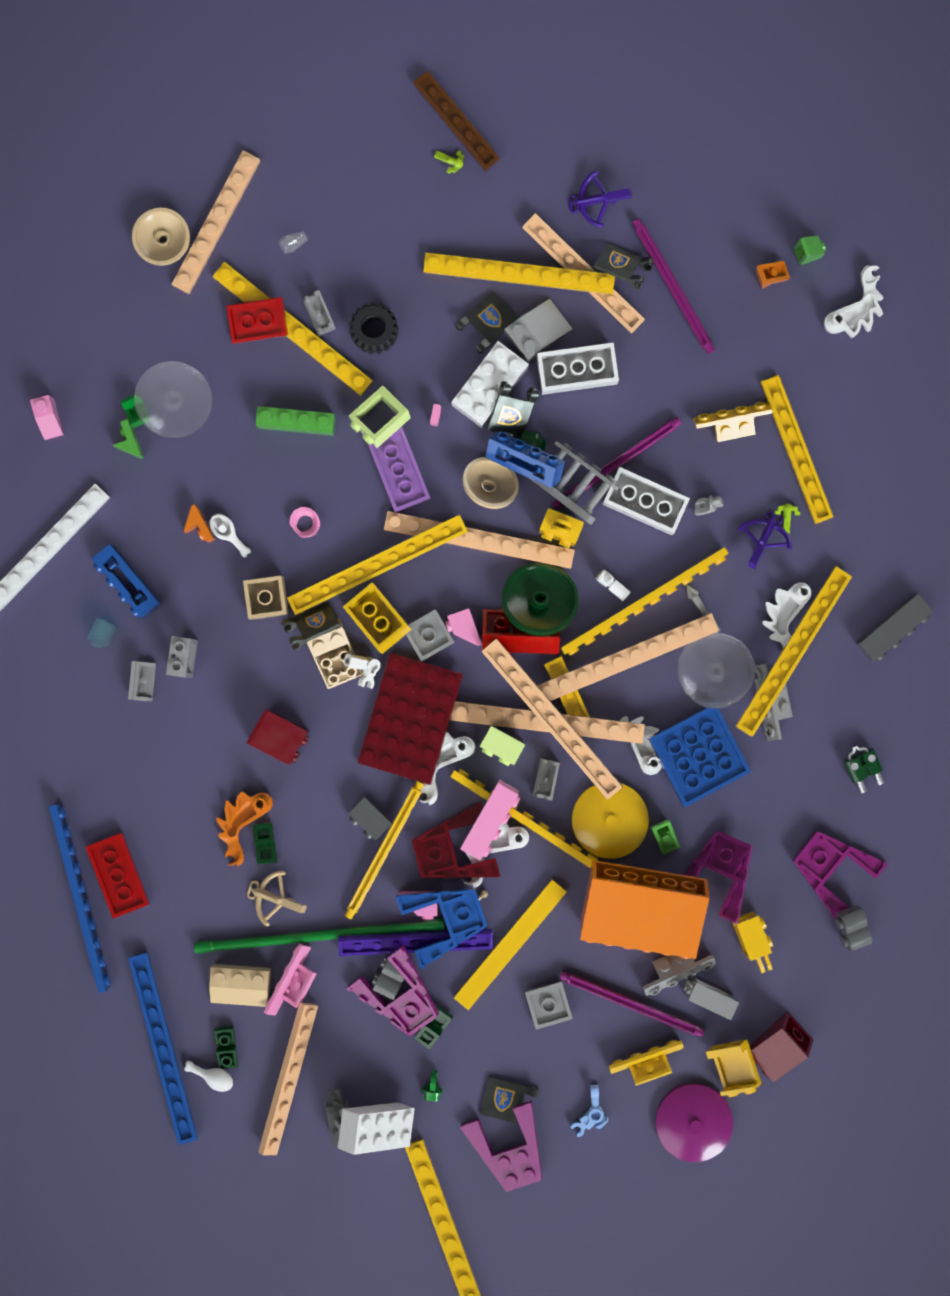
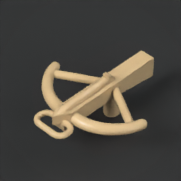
M276 871L269 874L262 881L261 885L255 880L249 885L247 897L249 899L256 898V912L265 926L270 925L267 920L282 906L299 913H305L307 905L296 902L293 898H285L281 876L286 874L285 871ZM278 876L281 896L265 890L268 882ZM254 883L257 884L256 889H251ZM250 891L253 892V894H254L253 897L250 896ZM262 898L278 904L266 917H264L261 910Z

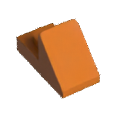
M785 261L756 266V274L762 289L771 284L790 279Z
M192 505L184 533H189L199 527L197 533L202 541L206 540V542L210 543L216 540L198 506Z

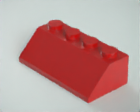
M483 609L482 651L495 639H498L509 653L559 654L560 632L546 636L531 635L516 628L508 620L502 609Z

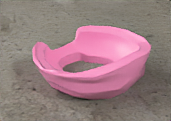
M300 507L294 510L290 516V526H292L299 537H311L319 530L320 520L318 514L311 508ZM302 516H309L313 520V525L309 530L301 532L296 526L298 520Z

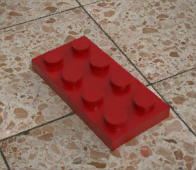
M123 832L85 847L113 919L150 904Z

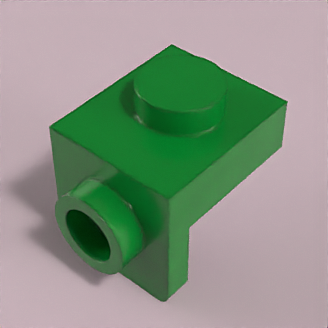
M138 394L121 400L132 429L150 422L144 403Z

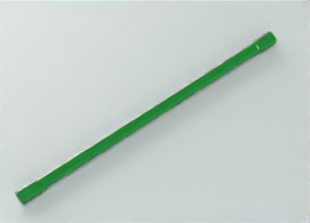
M439 918L418 922L273 936L194 942L195 954L218 950L338 939V936L444 930V920Z

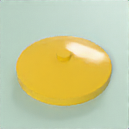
M622 783L620 784L623 787L608 800L595 785L589 787L579 796L572 811V828L578 842L588 852L601 858L614 859L630 854L642 843L648 830L649 816L643 799L635 790Z

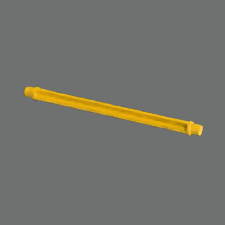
M416 781L414 787H411L403 806L400 808L347 906L345 913L347 918L352 919L354 914L358 912L389 851L408 819L412 808L422 793L421 790L425 785L424 783Z

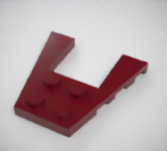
M481 802L412 840L421 878L501 877L496 858L458 867L449 831L473 825L483 809Z

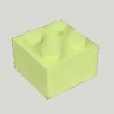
M490 726L480 744V747L483 748L481 752L490 757L493 754L500 757L498 759L499 762L507 766L510 763L515 765L525 746L521 741L493 726Z

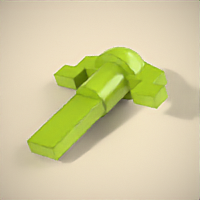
M460 150L456 153L458 159L439 151L434 155V158L453 165V168L449 167L447 169L449 174L451 172L456 173L463 167L464 155Z
M786 503L778 506L777 510H774V514L781 515V511H784L783 528L790 534L791 511H794V515H800V511H798V507Z

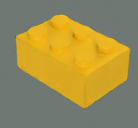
M373 582L343 606L367 638L382 654L412 630Z

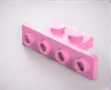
M299 944L293 951L291 961L285 967L281 980L276 984L272 997L266 1003L265 1014L276 1015L284 1000L295 1008H298L299 1003H302L317 974L303 965L311 949L310 946Z

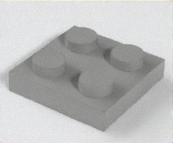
M436 609L410 623L409 626L412 630L406 634L421 662L455 643Z
M562 981L525 991L536 1030L573 1019Z

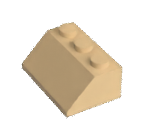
M213 964L210 970L209 984L211 1003L266 1007L270 993L271 968Z

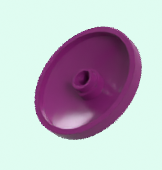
M688 1083L672 1089L664 1096L656 1112L655 1125L662 1145L670 1154L687 1162H702L715 1157L726 1147L733 1131V1117L728 1103L719 1092L704 1084Z

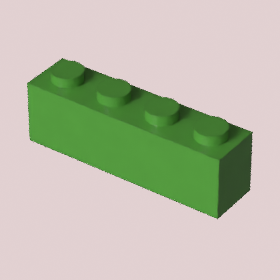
M257 406L256 426L258 429L334 436L336 421L334 413Z

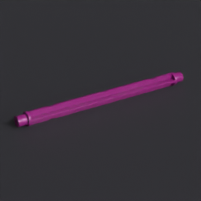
M636 219L632 222L635 232L649 256L654 259V265L702 348L706 350L707 354L714 352L713 342L645 224H642L640 219Z
M676 417L672 421L669 420L654 433L648 435L600 468L602 470L600 473L603 476L611 474L673 430L675 431L682 424L680 419ZM595 475V477L592 479V481L589 483V485L586 487L584 491L592 487L601 479ZM578 483L573 488L565 492L563 495H565L566 497L569 494L571 495L580 483ZM557 499L551 503L555 510L565 506Z
M561 972L559 979L566 981L567 984L586 990L690 1033L693 1036L703 1037L705 1029L698 1027L697 1024L677 1018L674 1015L587 981L572 973Z

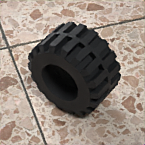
M371 302V305L368 306L364 304L363 308L356 309V313H353L351 316L352 321L349 324L350 334L355 345L361 348L363 352H369V354L374 352L382 354L381 351H388L389 347L395 344L394 341L398 337V324L394 313L387 306L386 308L383 307L381 303L375 305V302ZM371 319L381 320L385 324L384 333L378 338L365 336L363 326L367 321Z

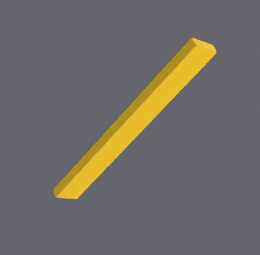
M779 375L761 381V387L772 409L773 418L814 524L833 518L832 511Z
M551 879L456 993L454 999L469 1010L567 891Z

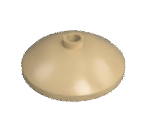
M154 208L146 211L138 218L133 227L132 241L136 252L143 260L153 265L165 266L178 261L185 254L190 243V232L187 223L177 212L168 208ZM166 237V242L161 243V238Z
M485 457L477 458L470 462L464 470L462 477L463 487L467 495L475 503L490 509L508 506L517 496L519 489L518 479L513 470Z

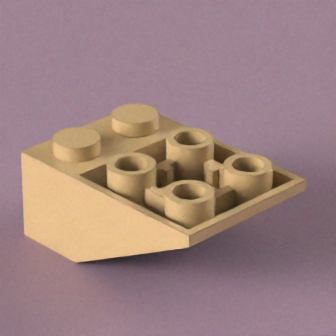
M340 618L337 619L340 627L307 642L328 689L363 675L361 669L346 667L343 663L346 654L355 655Z

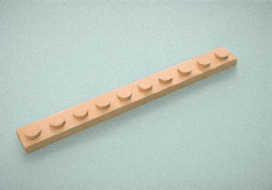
M387 511L384 530L416 536L443 522ZM467 528V533L446 542L452 545L571 569L575 550L472 528Z
M711 613L537 686L552 701L718 632L719 629Z
M495 639L482 653L607 800L623 786L500 641Z
M456 701L451 721L550 732L532 710ZM562 714L579 736L643 744L645 724Z

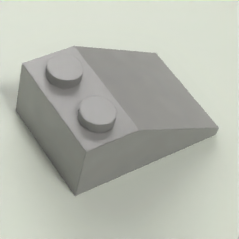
M548 299L505 328L504 334L525 362L529 363L537 357V353L544 352L573 330V328L553 302Z

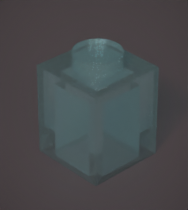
M97 618L87 639L91 640V645L99 649L102 646L108 647L118 627L101 618Z

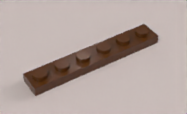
M428 70L413 82L415 88L485 172L500 161V157Z

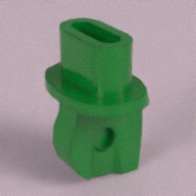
M432 1069L430 1084L422 1087L424 1100L437 1102L442 1094L443 1089L436 1084L438 1070Z

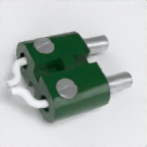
M852 747L853 751L843 761L852 783H857L861 793L867 792L863 780L867 779L870 775H874L878 785L884 784L880 774L883 769L874 748ZM856 749L859 751L864 750L860 752L859 755L852 756L855 753Z

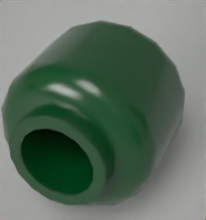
M524 431L521 437L517 438V440H522L528 445L538 447L542 451L545 450L546 440L540 432Z

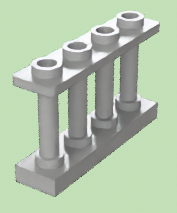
M556 441L555 445L560 448L556 456L562 460L568 454L574 459V462L562 476L561 481L552 488L535 480L532 481L592 525L596 520L591 516L593 513L592 509L610 486L616 491L619 487L615 485L616 480L610 475L603 476L600 473L602 470L593 463L591 466L586 463L587 458L579 452L576 455L572 453L571 450L573 448L567 443L563 442L560 444ZM583 465L589 472L574 492L566 497L562 494L564 486L579 466ZM596 475L604 482L587 505H583L581 508L577 505V499Z

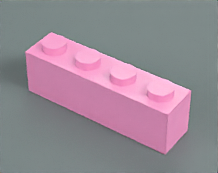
M499 780L460 849L478 860H481L483 856L487 857L492 849L489 846L491 841L497 840L501 833V830H499L501 824H506L511 816L508 813L511 807L515 808L520 800V797H518L520 791Z

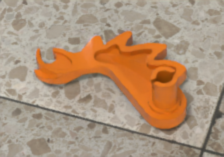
M242 791L237 796L236 806L229 800L225 802L226 820L217 817L216 821L224 830V832L218 834L219 838L228 844L225 858L228 856H233L234 861L227 865L233 866L237 864V866H240L243 863L244 852L239 842V832L244 826L272 809L273 799L268 793L261 792L250 797Z

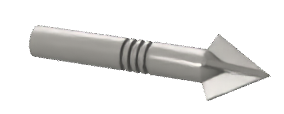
M686 584L688 599L693 600L696 607L702 612V616L710 614L698 596L699 591Z

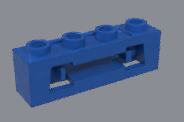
M498 431L489 438L485 458L550 488L561 481L565 464L564 460L559 459L555 455H550L538 447L528 445L522 440H517L505 432ZM499 454V455L503 456L504 458H508V459H507V460H504V459H502V458H500V457H497V455ZM535 472L541 473V474L544 475V478L541 477V476H538V475H536V474H534V473H535Z
M107 545L92 558L95 562L93 564L95 569L100 574L103 572L106 575V582L112 588L116 587L119 591L117 595L124 603L128 602L130 604V611L136 617L145 618L162 604L113 545ZM107 565L113 570L119 567L136 589L142 591L148 599L141 593L134 596L117 574L110 571Z

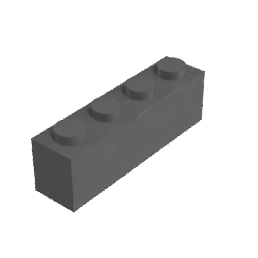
M915 594L856 643V645L870 661L877 660L879 662L887 655L885 653L890 648L894 649L901 644V638L905 635L908 637L916 631L914 627L919 623L924 624L931 618L929 615L933 610L919 594Z

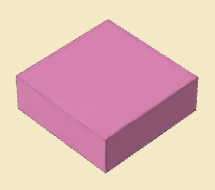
M438 404L433 405L430 425L438 426L441 406Z

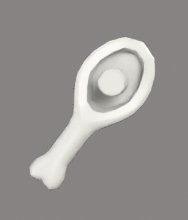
M215 514L211 517L209 524L213 534L222 540L233 543L240 551L241 556L247 557L251 553V549L238 539L232 521L223 514Z
M190 1060L186 1061L184 1070L201 1076L213 1090L224 1092L232 1088L233 1079L225 1070L220 1068L206 1070L196 1066Z

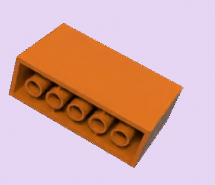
M592 860L580 920V940L587 943H602L606 946H620L625 949H638L647 953L656 952L665 956L674 955L684 959H696L710 898L708 880Z

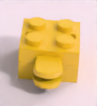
M548 508L538 533L542 534L541 538L552 541V539L558 540L559 545L563 547H574L584 522Z
M753 911L739 916L738 924L733 923L744 955L750 961L756 960L761 974L765 972L760 957H763L768 971L772 970L768 954L772 953L770 947H773L770 936H767L764 932L766 925L763 918Z

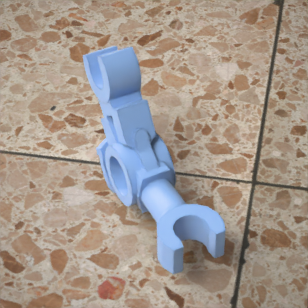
M598 1084L590 1085L591 1105L589 1110L579 1117L580 1121H573L570 1125L571 1129L576 1126L581 1128L576 1133L577 1137H581L584 1134V1130L586 1128L588 1130L591 1129L595 1123H597L596 1128L600 1129L608 1122V1117L604 1116V1111L601 1105H599Z

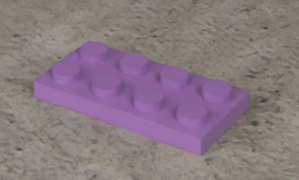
M402 427L378 448L373 444H368L395 513L431 499Z

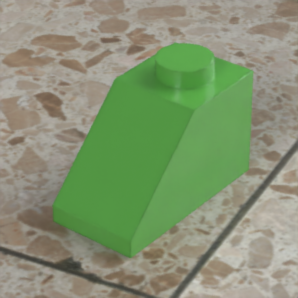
M819 236L800 238L794 246V251L801 266L822 258L826 248L824 242L820 241Z

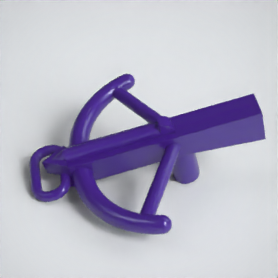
M596 170L589 174L582 183L579 197L576 194L569 197V209L571 213H578L581 209L582 215L587 222L602 228L604 224L600 223L608 202L615 204L617 200L632 198V192L629 188L607 192L596 178L599 174ZM591 179H593L603 193L585 197L586 187ZM573 197L576 198L573 204L577 205V210L575 211L572 209ZM604 203L597 221L593 220L589 216L586 206Z
M768 511L765 514L766 520H749L737 528L738 532L744 530L756 544L748 567L756 569L765 548L787 546V550L792 549V541L788 532L778 525L783 522L784 518L782 515ZM775 516L780 517L781 520L776 521ZM756 524L765 526L759 541L746 527ZM773 529L779 531L786 539L784 543L767 544Z

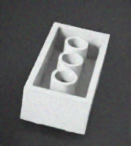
M498 341L453 399L452 406L483 428L491 417L499 394L501 381H507L511 385L512 390L528 369L529 364Z
M614 342L537 353L536 358L542 395L618 384L619 377Z
M619 467L614 477L616 480L615 485L619 488L616 491L610 486L602 504L669 535H673L690 498Z
M396 1102L343 1109L338 1149L355 1155L410 1147L415 1108Z

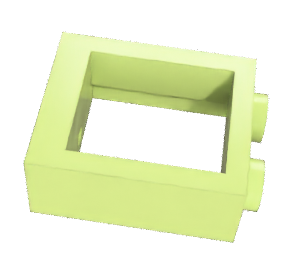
M383 385L349 415L351 427L357 433L360 431L363 434V439L369 445L373 444L376 448L411 418L408 409ZM380 401H383L397 415L374 434L360 419Z

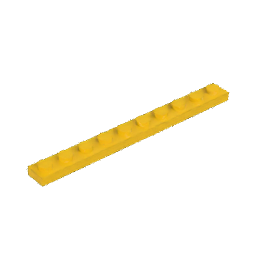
M425 253L423 269L424 273L610 295H613L615 276L607 273Z
M226 262L213 275L215 280L243 302L270 299ZM285 311L288 336L286 337L362 396L373 383V380Z
M458 515L310 586L287 599L294 614L297 615L467 533L468 530L461 516Z
M725 547L566 644L560 648L564 655L568 653L571 656L579 651L578 646L581 644L589 645L596 640L594 636L599 633L602 636L612 630L611 626L615 623L621 625L628 620V615L634 613L636 616L645 610L643 606L650 603L652 606L660 601L659 596L662 594L670 595L677 590L676 586L680 583L686 585L694 580L692 578L693 575L699 573L701 576L709 571L708 566L714 562L717 566L725 561L726 558L724 556L729 554Z
M837 566L833 568L735 727L751 737L754 736L852 578L851 575Z
M459 769V771L454 770L450 776L485 800H488L493 790L491 792L485 790L484 787L486 785L477 779L475 782L468 778L469 774L462 769ZM518 806L515 808L511 807L508 813L511 814V817L589 868H591L592 860L598 861L590 853L587 856L581 852L582 848L575 843L571 845L566 843V838L558 832L554 835L548 831L550 827L540 821L539 824L532 820L534 817L526 811L523 814L517 811Z
M422 1138L410 1143V1147H405L459 1295L481 1296L424 1140Z

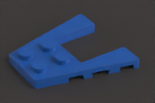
M475 888L395 896L401 915L436 903L440 905L450 937L415 949L421 969L488 926Z

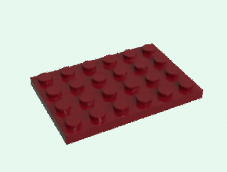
M390 653L358 763L431 785L464 674Z

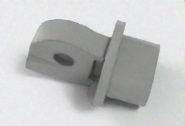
M712 495L709 498H700L695 503V515L699 516L716 511L718 507L724 506L721 496L713 498Z

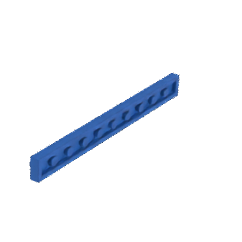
M61 803L49 806L98 993H102L110 989L111 979L109 974L105 972L106 960L100 953L101 941L99 937H96V923L94 918H91L89 912L91 911V904L85 897L86 885L84 881H81V867L79 862L76 863L74 856L76 855V848L70 841L71 829L65 822L66 811L64 807H61Z
M146 952L129 957L130 968L178 1145L198 1139L149 954Z

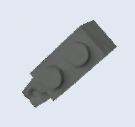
M340 1088L328 1090V1103L326 1106L333 1146L338 1145L340 1134L335 1125V1120H339L341 1123L342 1117L339 1111L341 1108H348L347 1099L343 1100Z

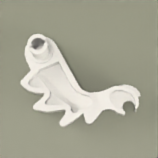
M867 265L861 271L862 299L859 302L828 314L823 323L827 332L836 334L845 331L850 338H853L859 333L861 325L867 332L871 330L873 313L878 317L883 315L882 309L878 304L879 301L883 300V296L875 287L880 275L877 277L872 275V271L879 269L878 266L869 267Z
M796 583L788 591L778 588L774 594L776 605L770 602L765 603L766 612L772 622L762 621V624L774 632L769 638L780 642L783 648L791 637L788 631L790 622L811 597V589L807 584Z
M625 716L620 721L628 722V717ZM641 716L631 722L641 723L644 718ZM652 726L644 727L643 744L630 742L641 770L647 775L657 774L662 767L648 738L659 731L658 728Z
M449 732L446 733L432 784H425L421 790L422 793L427 795V799L420 800V802L432 805L437 800L438 789L435 781L436 773L440 768L470 757L475 752V743L470 737L463 736L454 739Z
M502 823L499 828L501 830L499 837L496 841L492 840L489 845L492 847L489 854L524 847L529 841L527 830L523 827H509L507 823ZM466 853L471 861V864L484 861L485 856H483L481 860H478L477 858ZM472 878L470 882L465 881V883L473 885L472 888H475L481 884L483 878Z

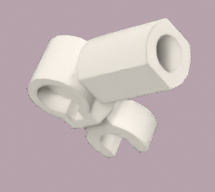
M604 569L595 578L604 587L608 586V590L621 601H624L631 593L617 580L614 581L613 576Z
M346 654L343 662L346 667L363 670V676L360 677L358 685L364 687L367 681L366 687L372 689L375 684L373 677L380 669V662L372 657Z

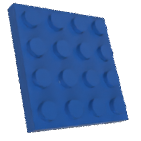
M713 704L648 738L683 807L691 805L751 772L717 704Z

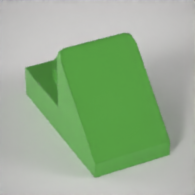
M129 420L121 421L120 433L123 439L126 438L127 440L113 446L137 458H144Z
M669 819L650 827L662 855L680 848Z

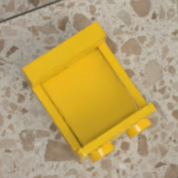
M747 1039L713 1045L706 1051L708 1059L714 1058L723 1085V1089L720 1091L721 1096L728 1095V1097H734L743 1092L745 1094H752L762 1084Z

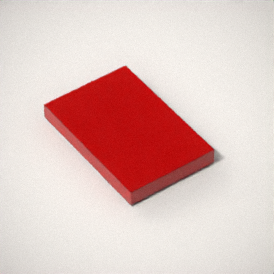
M283 297L226 305L232 344L288 336Z

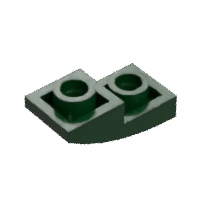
M234 1025L214 1028L218 1067L220 1069L238 1067Z

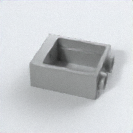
M171 636L166 675L193 678L198 640Z
M694 977L687 980L683 987L684 995L689 1001L729 1020L732 1019L739 1004L733 995Z

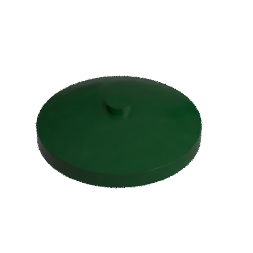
M532 563L524 565L508 577L503 587L502 607L506 617L516 628L531 635L546 636L560 632L572 622L578 609L579 594L574 581L565 571L551 564Z

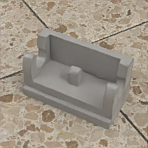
M320 290L315 291L314 295L310 297L305 296L303 302L318 336L335 330V325Z
M132 661L129 700L153 701L156 663Z
M540 758L533 796L553 800L560 762Z

